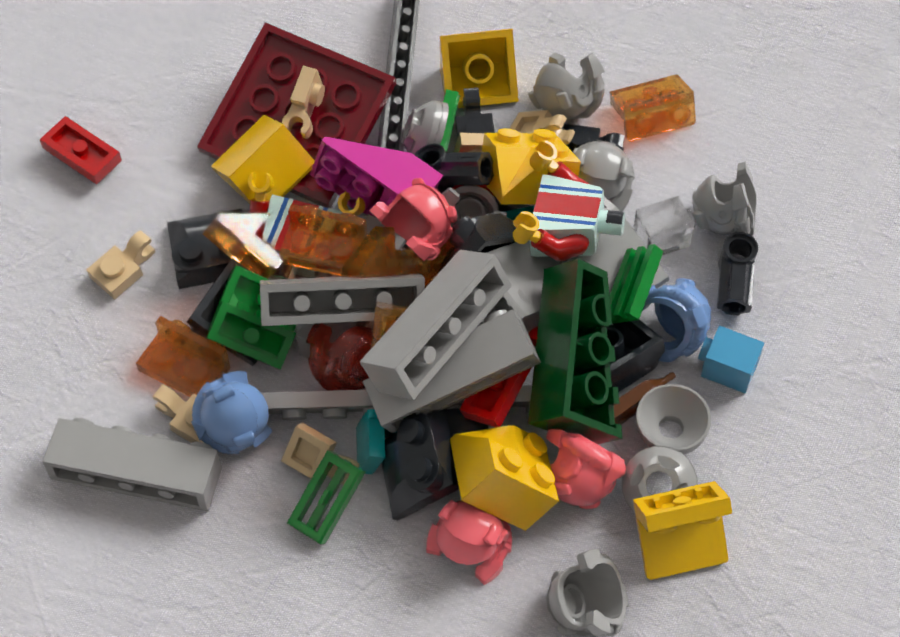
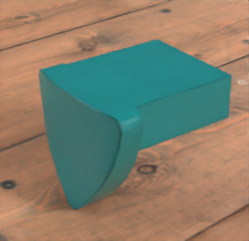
M374 409L367 410L356 427L357 462L360 465L359 468L366 471L365 474L372 475L385 459V437L394 434L381 426Z

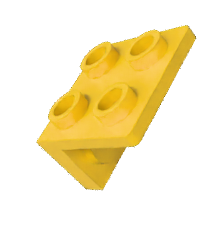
M715 481L633 499L644 571L649 580L728 562L729 558L722 516L732 514L731 500Z

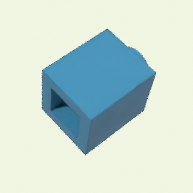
M719 325L714 339L706 337L700 350L698 359L704 361L701 377L746 394L759 363L765 342Z

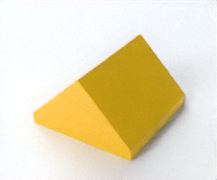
M512 28L439 36L440 73L444 97L446 89L459 92L458 108H464L463 89L478 87L480 106L519 102Z
M263 115L211 165V168L250 204V200L255 199V192L248 185V177L252 172H256L255 185L258 189L266 185L267 173L272 176L274 180L273 188L270 192L266 193V199L270 200L272 194L284 197L312 170L315 160L284 124Z

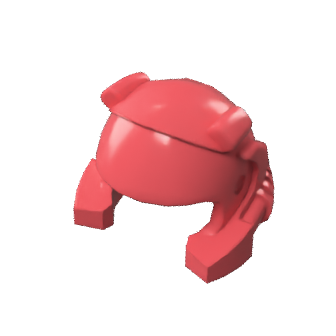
M422 178L413 179L412 186L401 191L389 206L384 202H377L369 210L382 225L407 240L405 244L422 261L434 260L439 256L440 248L451 237L453 231L451 223L457 221L455 207L449 206L444 195L437 189L426 185Z
M557 429L548 430L546 439L559 449L556 460L550 465L555 476V486L559 500L573 506H579L582 509L597 508L601 503L600 500L613 491L616 479L624 476L626 472L624 459L580 434L567 433Z
M450 500L439 512L438 516L440 519L436 525L432 523L427 537L426 553L437 556L444 553L452 561L465 565L483 562L481 565L476 566L475 577L483 585H486L503 570V561L506 555L511 552V527L508 522L462 500L457 502Z

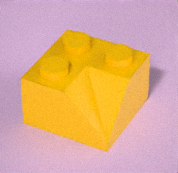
M504 128L499 129L497 133H484L482 152L490 153L493 159L494 174L487 187L501 204L536 203L542 175H548L549 171L547 169L544 171L534 170L530 166V157L535 152V147L542 140H547L555 145L557 157L554 161L556 163L561 161L578 177L581 161L562 142L556 133L550 130L536 129L533 133H520L513 129Z
M515 425L459 433L450 438L462 501L524 531L530 528L559 502L555 486V476L551 470L547 454L548 448L545 441L538 434L529 433Z

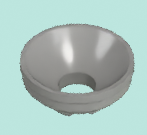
M433 100L417 109H412L411 114L407 118L401 141L405 145L407 152L415 154L420 148L428 144H441L448 118V103Z
M665 384L651 389L642 397L636 411V426L641 439L648 447L666 446L674 448L685 455L697 449L707 437L711 426V414L706 401L699 393L683 385ZM665 421H674L681 426L683 433L677 438H667L661 434L659 426Z
M652 446L639 451L628 461L626 472L622 476V492L624 499L634 512L633 499L651 495L647 490L646 482L653 472L661 471L670 476L672 480L671 491L698 485L695 469L683 453L666 446Z

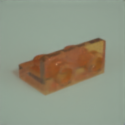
M678 74L609 92L610 104L623 119L624 133L628 141L646 138L696 123L694 91Z
M291 204L288 211L290 224L279 253L280 264L343 277L357 276L368 242L366 220L351 213L339 214L321 210L312 205L300 206Z
M159 316L155 322L158 331L157 335L136 362L138 371L189 397L193 393L197 395L206 382L211 383L223 377L222 374L227 373L231 368L225 346L192 332L191 328L180 320L174 319L170 321L162 316Z

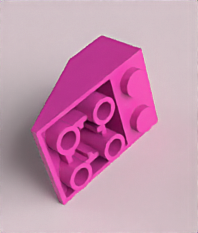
M330 137L322 139L310 173L315 178L317 184L323 189L333 191L339 196L344 192L350 193L348 205L352 209L356 206L358 197L363 198L365 202L363 213L366 215H372L369 210L377 202H384L389 206L401 191L412 186V180L415 178H422L426 185L437 189L443 177L441 173L412 153Z

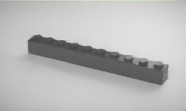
M394 0L386 73L394 76L397 84L381 112L377 147L404 152V145L401 141L408 115L420 0Z

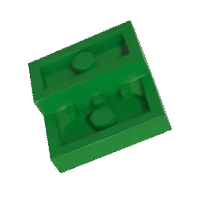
M235 265L217 306L206 339L281 370L296 335L294 331L297 324L262 326L260 280L269 279Z

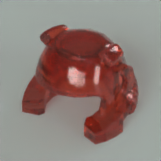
M315 323L308 334L306 343L310 344L308 365L318 384L326 391L360 390L365 388L363 381L368 379L369 376L360 361L380 340L378 335L369 327L357 326L346 330L331 343L329 341L332 334L331 327L323 323Z

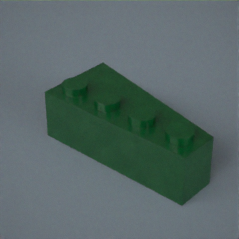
M579 258L544 269L536 352L541 363L534 366L528 424L545 431L557 429L567 433L580 434L596 444H602L623 439L622 425L615 424L614 405L619 404L618 387H612L610 363L616 362L615 348L611 346L607 338L606 327L612 324L608 273Z

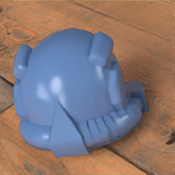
M679 278L676 279L675 285H663L657 289L655 285L651 286L643 310L648 308L651 303H654L659 323L669 335L676 339L672 342H664L665 352L659 361L672 362L680 356L687 357L692 355L705 341L707 331L710 328L711 308L708 300L695 287V282L691 279Z
M232 371L222 374L223 377L211 383L206 382L193 404L191 423L199 440L210 445L213 449L225 454H240V451L252 445L255 448L263 443L273 430L267 424L269 412L264 396L257 388L248 384L246 371Z

